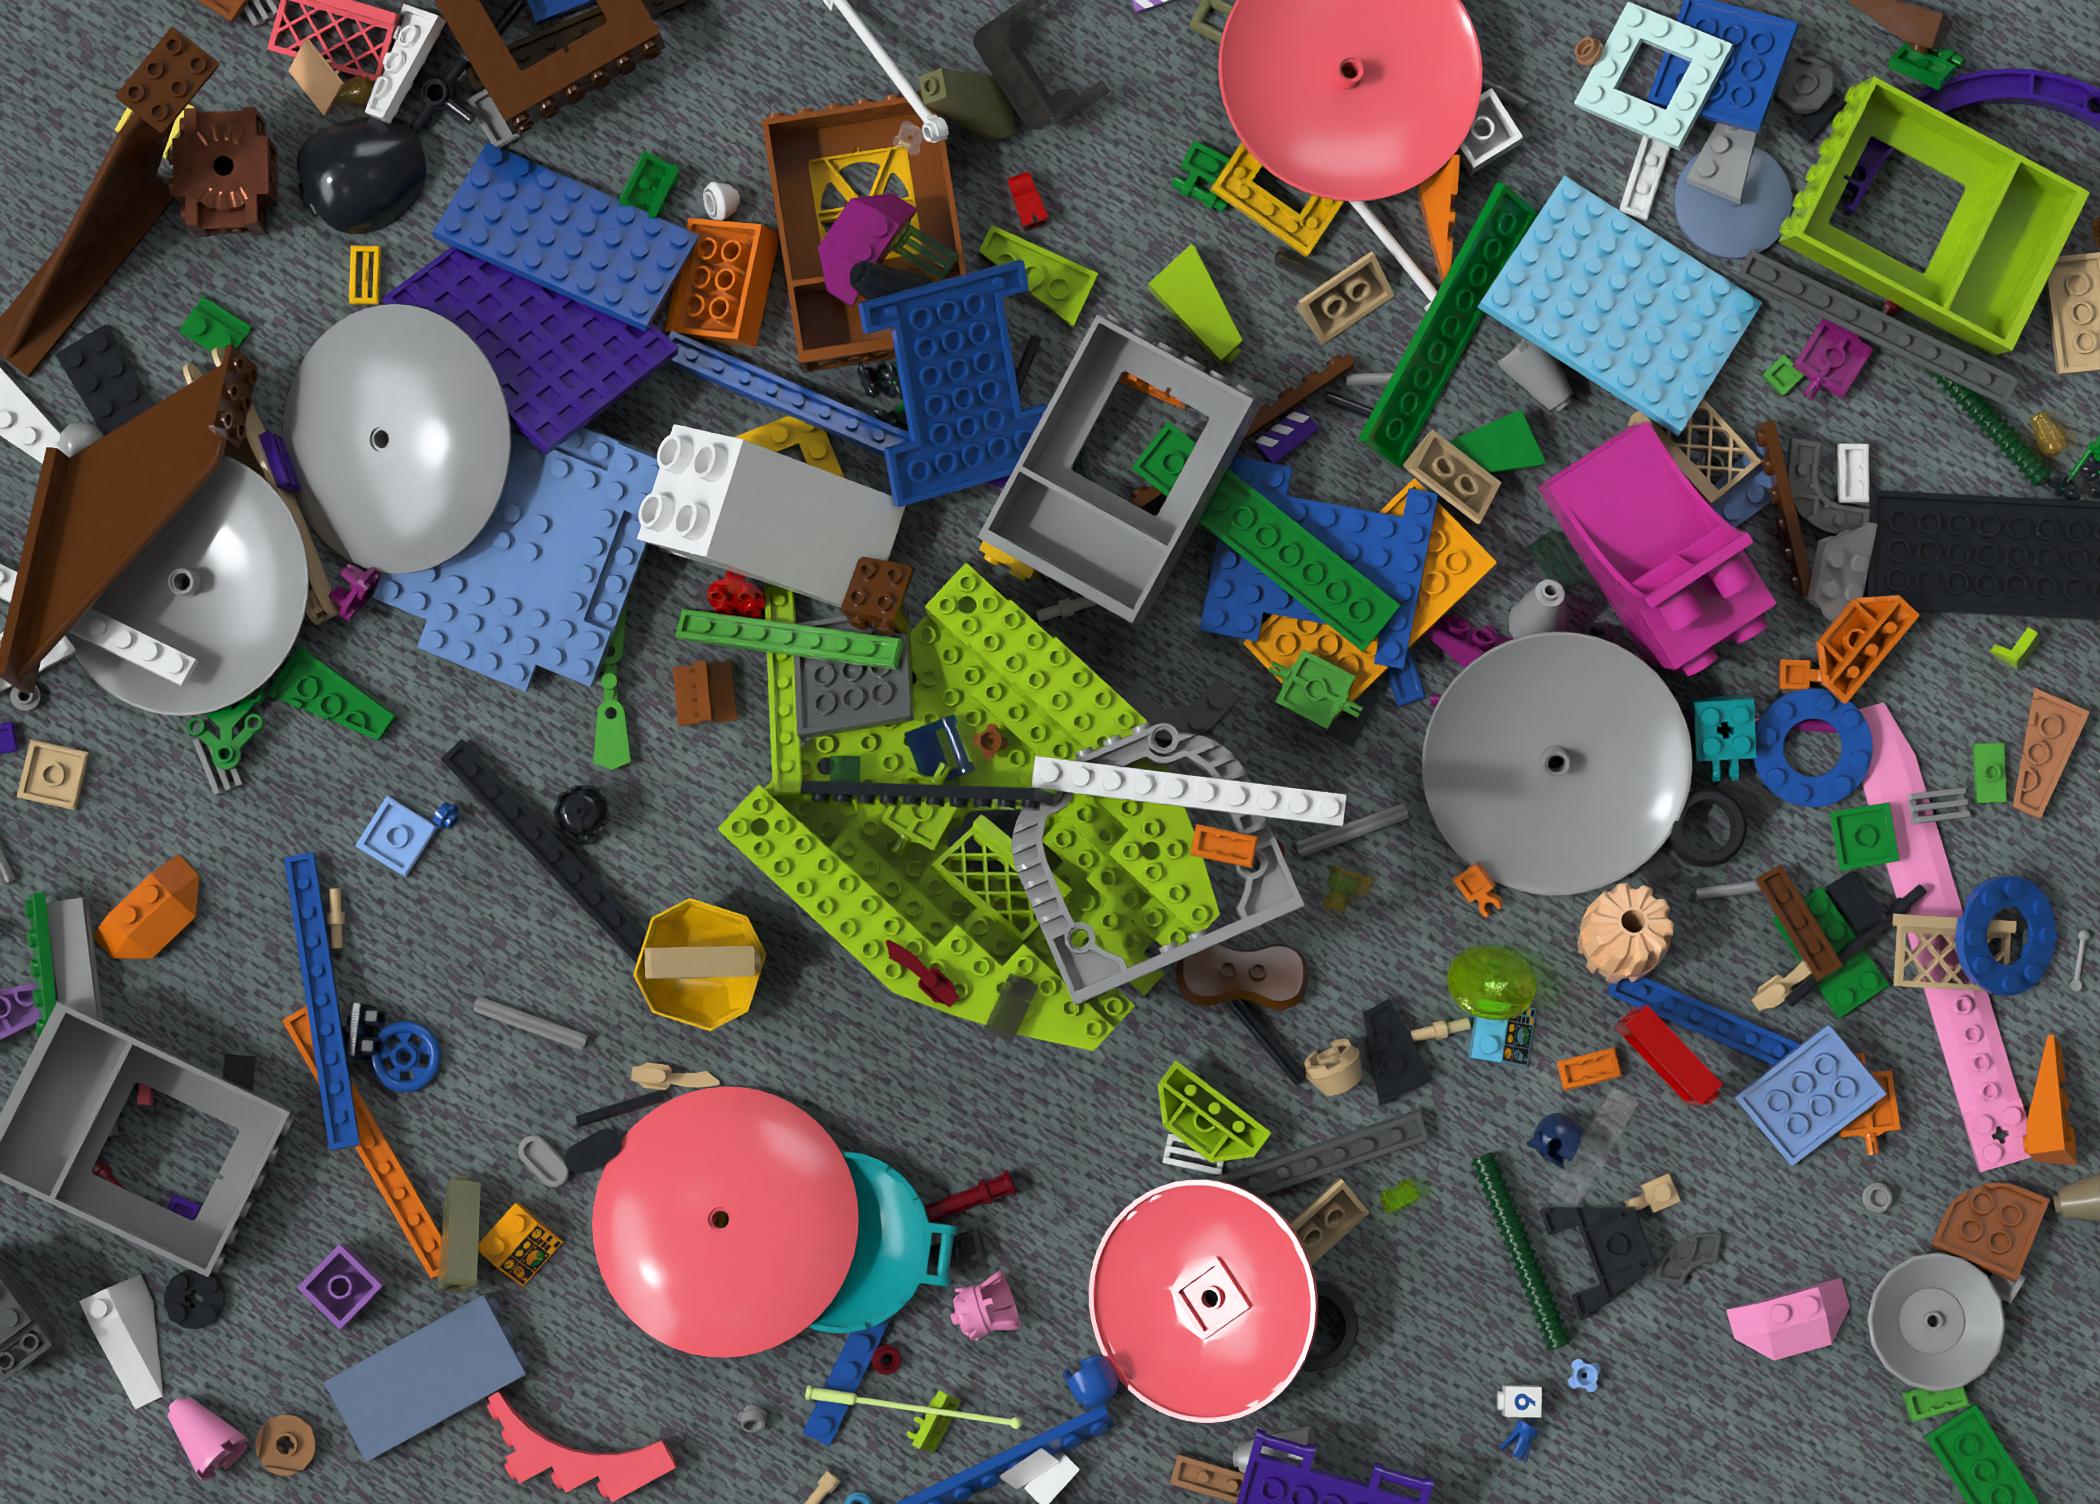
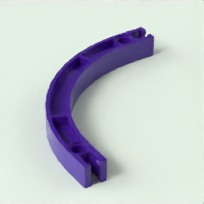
M2012 68L1983 70L1951 78L1940 90L1929 87L1912 96L1945 115L1981 105L2024 104L2065 114L2100 131V112L2096 114L2088 108V102H2094L2100 109V89L2056 73ZM1874 137L1869 138L1854 169L1862 174L1863 181L1856 182L1851 177L1844 176V179L1848 180L1845 188L1854 192L1851 203L1847 202L1845 204L1843 214L1850 217L1856 211L1875 174L1895 148Z

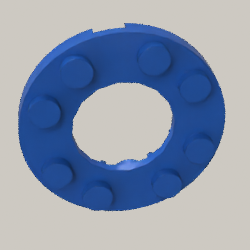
M1807 688L1786 693L1765 709L1755 726L1756 758H1753L1755 769L1766 787L1779 798L1789 803L1804 807H1820L1833 804L1852 793L1862 782L1869 769L1873 743L1866 719L1852 702L1848 701L1846 704H1843L1829 690ZM1805 719H1820L1828 722L1837 730L1841 739V755L1837 764L1829 772L1820 776H1804L1796 773L1787 764L1783 755V742L1787 732L1796 723Z
M2016 876L1989 878L1980 883L1965 900L1968 904L1962 918H1958L1956 924L1955 943L1957 956L1962 970L1974 985H1978L1990 994L2003 996L2017 995L2034 986L2047 970L2057 939L2055 919L2050 902L2044 893L2029 880ZM2005 907L2018 909L2022 913L2021 915L2025 918L2028 925L2026 936L2029 937L2028 942L2022 948L2021 958L2009 965L1998 963L1992 957L1987 945L1989 923L1995 913Z

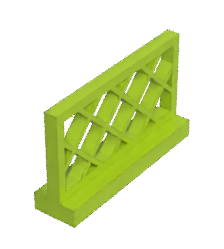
M981 814L973 822V826L932 864L931 869L1020 944H1023L1040 928L1038 920L1034 921V918L1037 917L1029 899V910H1012L1011 898H1028L1025 891H1010V879H1020L1014 865L1012 839ZM973 839L982 847V853H965V845ZM947 861H961L962 872H949L943 865ZM966 861H983V872H966ZM987 861H1000L1004 865V872H988ZM1052 873L1067 906L1072 889ZM967 879H984V891H972L967 887ZM988 879H1005L1006 891H989ZM990 898H1006L1007 910L993 909L990 906ZM1012 918H1029L1030 926L1022 933L1013 925Z

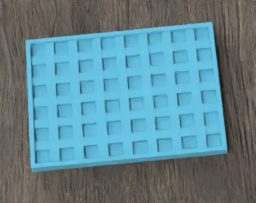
M1564 175L1478 305V308L1679 436L1762 302Z

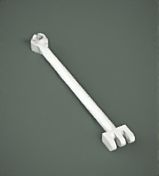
M823 0L830 11L840 10L923 120L922 132L924 138L928 142L931 141L933 143L946 140L949 130L945 120L937 117L936 114L933 115L928 107L924 106L922 99L848 1Z
M1349 201L1431 301L1424 307L1427 312L1438 291L1364 201Z

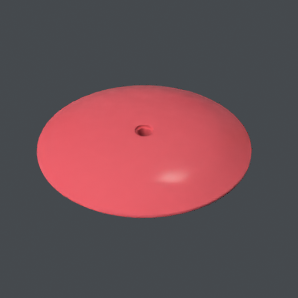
M1237 0L1227 18L1220 43L1218 73L1222 100L1228 118L1246 149L1263 167L1286 184L1317 197L1331 200L1356 202L1386 198L1402 193L1431 177L1447 163L1467 136L1479 106L1482 90L1483 70L1478 37L1473 23L1460 0ZM1342 68H1351L1355 73V78H1346L1342 73Z
M714 1087L686 1093L658 1106L645 1115L623 1137L619 1153L608 1160L597 1187L593 1206V1243L602 1277L611 1295L625 1314L644 1332L672 1348L690 1354L720 1358L740 1357L763 1352L792 1339L810 1326L830 1305L844 1283L855 1254L858 1239L859 1211L854 1181L840 1149L825 1129L808 1113L793 1103L764 1091L744 1087ZM726 1212L729 1216V1223L726 1227L719 1228L716 1224V1219L719 1214Z

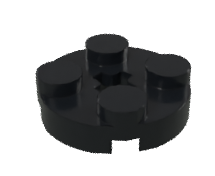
M191 1269L184 1270L178 1275L173 1276L164 1293V1306L169 1319L187 1329H200L214 1322L223 1312L226 1301L224 1287L218 1278L210 1273L209 1277H206ZM193 1290H197L198 1296H203V1301L197 1303L196 1308L192 1307L191 1302L187 1301V1296L192 1295Z

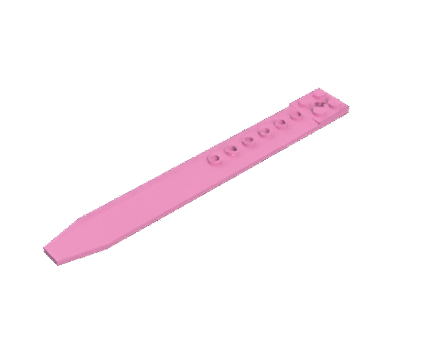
M1884 702L1859 709L1870 728L1873 743L1870 766L1861 782L1868 806L1890 802L1900 861L1886 863V867L1896 899L1898 897L1903 898L1920 884L1927 893L1910 907L1909 915L1962 918L1963 910L1936 822L1912 825L1907 795L1926 792L1916 755ZM1929 799L1916 800V805L1930 804ZM1932 810L1918 811L1919 817L1933 815ZM1907 933L1913 951L1922 942L1914 933ZM1923 934V935H1924L1925 938H1927L1930 934ZM1937 935L1930 942L1938 954L1949 945L1942 935ZM1926 947L1915 957L1924 968L1934 959ZM1954 949L1943 958L1951 969L1959 963ZM1939 963L1928 972L1935 982H1940L1947 975ZM1962 969L1956 974L1963 984H1967L1970 981ZM1924 977L1921 979V981L1928 982ZM1950 979L1947 983L1955 982L1952 979ZM1923 988L1979 1172L2031 1158L2029 1153H2025L2023 1147V1135H2027V1117L2017 1091L1987 991ZM1998 1126L2002 1130H2007L2008 1136L2004 1137L2005 1142L2001 1144L1998 1139L1993 1140L1992 1134L1996 1133V1127Z

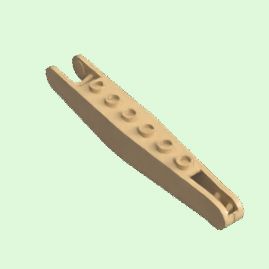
M220 346L212 350V357L216 367L222 364L225 350ZM188 363L183 366V374L188 385L203 376L194 364ZM252 404L250 411L247 413L245 422L246 433L241 441L240 449H233L226 443L224 455L245 464L262 476L282 497L293 514L305 545L309 580L312 585L311 587L309 584L306 614L314 624L319 625L338 615L340 608L328 596L332 589L294 493L291 494L278 488L258 436L266 431Z

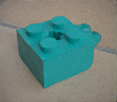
M1749 694L1689 698L1692 757L1696 761H1711L1712 782L1720 781V760H1729V776L1731 781L1738 780V759L1756 758L1754 698ZM1721 722H1725L1729 726L1728 730L1723 734L1717 731V726L1722 727L1720 725Z

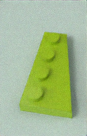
M994 225L990 226L979 250V253L995 266L1016 260L1024 261L1029 288L1027 292L1074 328L1098 277L1097 272Z

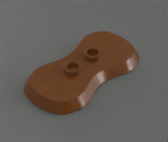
M1218 943L1177 962L1176 977L1181 994L1189 1001L1198 1005H1216L1239 999L1252 1001L1270 1009L1284 1010L1297 1005L1305 996L1308 986V967L1304 956L1298 950L1288 945L1272 944L1252 950H1240Z

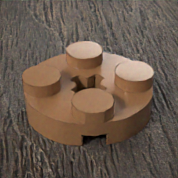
M282 1414L270 1419L260 1428L256 1436L255 1450L258 1458H260L268 1471L277 1475L288 1476L305 1469L314 1459L317 1451V1437L313 1426L304 1418L293 1414ZM286 1436L290 1437V1441L294 1443V1448L289 1449L288 1453H284L283 1447L278 1446L279 1441L284 1440Z

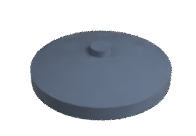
M1754 147L1741 204H1737L1687 183V176L1697 160L1699 152L1682 170L1674 190L1673 204L1675 217L1685 237L1702 252L1727 260L1745 259L1750 250L1761 253L1769 248L1780 237V227L1786 217H1790L1792 209L1790 184L1781 166L1769 154Z

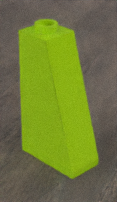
M1191 244L1148 283V290L1219 365L1225 360L1231 363L1242 352L1239 347L1242 345L1243 340L1196 248Z

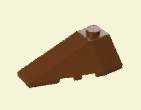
M1847 0L1903 41L1911 44L1910 50L1926 55L1928 50L1937 52L1953 23L1951 19L1943 14L1896 0Z

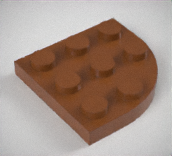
M1986 1183L1965 1191L1946 1210L1931 1247L1951 1256L1964 1258L1974 1266L2016 1283L2050 1199L2008 1183Z

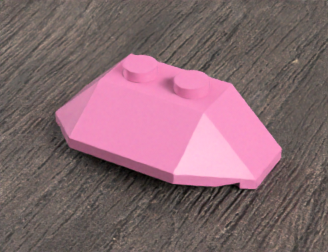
M1837 1278L1726 1309L1734 1339L1775 1361L1832 1345L1850 1305L1842 1278Z

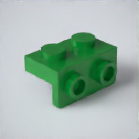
M641 151L618 198V203L625 207L631 205L649 213V218L659 217L666 207L667 202L664 199L668 191H672L678 183L679 175L677 173L680 167L675 164L670 165L647 151Z

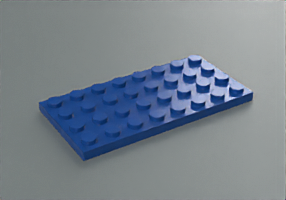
M488 142L433 230V238L645 332H647L699 242V235L659 217L649 218V213L631 205L625 207L618 203V199Z

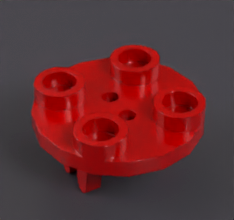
M728 570L724 579L713 582L707 590V600L715 608L716 614L747 616L754 619L761 616V612L765 607L766 596L762 590L746 582V576L741 574L734 575V572Z

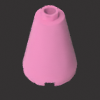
M179 1397L169 1406L170 1412L167 1417L200 1480L207 1481L217 1476L214 1472L220 1467L226 1470L246 1450L247 1445L245 1442H249L244 1434L192 1397L185 1399Z

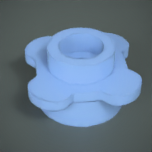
M1581 1359L1574 1360L1571 1364L1573 1368L1572 1376L1568 1379L1569 1386L1574 1389L1577 1387L1586 1388L1588 1392L1595 1391L1598 1387L1596 1383L1598 1374L1601 1372L1599 1364L1595 1362L1591 1364L1583 1363ZM1582 1373H1587V1377L1582 1378Z

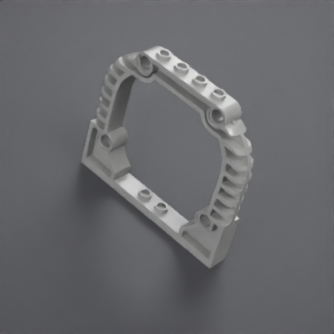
M1149 722L1132 729L1133 735L1122 739L1120 734L1103 741L1105 747L1093 751L1092 747L1075 753L1077 759L1073 760L1127 767L1143 759L1162 766L1186 759L1206 771L1210 778L1250 783L1240 762L1224 746L1201 735L1178 733L1176 728L1168 723H1160L1152 727ZM1162 731L1169 733L1172 737L1171 745L1166 748L1159 747L1154 740L1157 733ZM1058 791L1054 796L1053 806H1040V811L1022 809L1015 824L1012 837L1014 865L1074 1006L1305 906L1266 818L1228 813L1237 833L1258 837L1254 857L1260 862L1259 870L1250 873L1243 866L1235 865L1239 876L1245 879L1244 890L1236 908L1240 920L1209 934L1206 933L1205 929H1202L1188 936L1190 942L1178 946L1176 941L1159 948L1160 955L1127 968L1122 957L1111 954L1094 944L1095 933L1091 926L1082 922L1074 923L1046 861L1042 842L1047 817L1059 813L1068 806L1072 800L1073 793ZM1083 930L1088 934L1089 941L1084 947H1076L1072 944L1070 937L1074 931Z

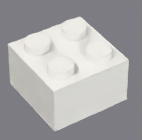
M1492 88L1480 95L1474 121L1467 136L1455 152L1456 155H1460V161L1469 175H1472L1519 146L1523 139L1522 134Z

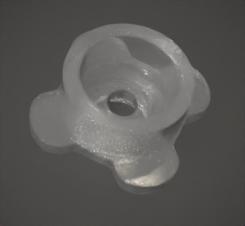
M904 121L901 123L898 136H895L893 139V144L896 148L902 147L908 150L910 155L915 156L920 153V145L926 139L923 136L922 128L919 129L910 121ZM908 136H913V140L909 141L907 139Z

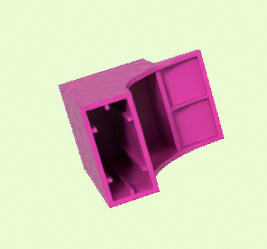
M1649 421L1634 423L1537 486L1540 494L1650 667L1670 669L1674 675L1685 671L1687 676H1691L1705 669L1718 659V655L1712 646L1719 641L1727 642L1734 638L1739 644L1754 637L1769 625L1762 613L1777 603L1743 550L1754 543L1748 532L1740 531L1727 523L1701 497L1674 462Z

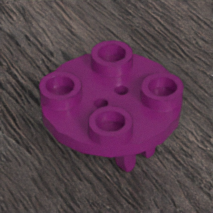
M348 564L346 569L342 570L341 576L351 583L349 587L352 590L348 592L336 586L334 591L332 590L328 595L329 598L341 607L339 616L348 622L351 621L358 609H363L370 599V595L367 594L370 587L374 588L379 582L381 573L373 567L364 572Z

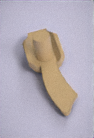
M1802 960L1786 977L1775 975L1758 988L1756 995L1751 1001L1759 1011L1778 1006L1792 992L1791 986L1811 974L1804 961Z
M648 1062L632 1068L631 1081L639 1083L643 1088L667 1090L670 1084L694 1088L720 1084V1081L708 1071L672 1073L669 1065Z

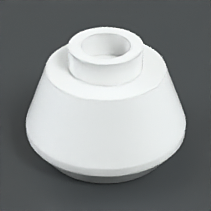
M710 182L703 192L704 206L709 217L714 220L724 221L735 213L737 206L740 205L738 191L729 184Z

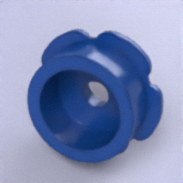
M445 802L437 809L433 816V822L438 825L437 828L439 830L452 829L457 824L460 818L458 806H452Z

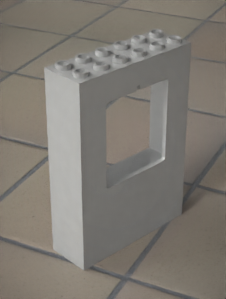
M1109 314L1106 315L1105 319L1096 315L980 531L978 538L1127 621L1143 625L1262 404L1255 400L1258 396L1257 394L1239 384L1233 389L1229 386L1232 381L1211 370L1209 375L1204 373L1206 367L1187 356L1184 357L1183 361L1178 359L1180 353L1161 342L1158 343L1157 347L1152 345L1154 338L1135 328L1132 329L1131 333L1126 331L1128 324ZM1124 372L1138 377L1165 393L1170 388L1169 395L1209 417L1205 429L1159 514L1156 516L1072 470L1074 462Z
M59 1001L51 1013L0 1114V1180L209 1277L211 1271L218 1272L226 1255L221 1250L225 1243L231 1246L239 1230V1227L234 1224L238 1216L245 1218L253 1201L248 1196L252 1188L257 1191L259 1190L266 1176V1172L261 1170L266 1161L269 1163L273 1162L280 1147L275 1142L279 1134L283 1136L287 1134L293 1118L289 1117L290 1109L63 1001ZM137 1082H141L239 1130V1134L219 1172L224 1177L222 1180L216 1178L195 1220L183 1217L92 1173V1168Z

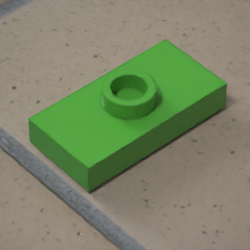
M2004 743L1973 744L1975 803L2007 802Z
M1964 1386L1962 1388L1937 1392L1921 1388L1902 1392L1910 1422L1970 1406Z

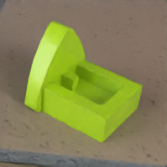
M2028 627L2012 650L1995 644L1990 652L2006 664L2020 671L2040 643L2039 634Z

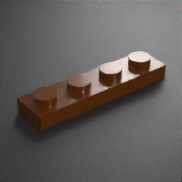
M1782 864L1755 878L1757 886L1816 983L1842 969L1841 961Z

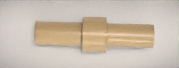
M329 889L330 913H327V925H330L331 949L343 948L342 925L345 924V912H342L341 889Z
M1468 1018L1446 1023L1445 1020L1433 1022L1432 1026L1411 1030L1410 1037L1413 1042L1434 1037L1436 1040L1447 1038L1448 1034L1469 1030L1471 1026Z

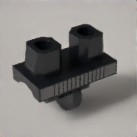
M353 1002L352 1015H347L346 1026H342L343 1033L345 1034V1045L348 1046L346 1056L370 1060V1056L382 1054V1039L373 1037L374 1027H383L385 1025L387 1015L385 1011L376 1009L372 1005Z

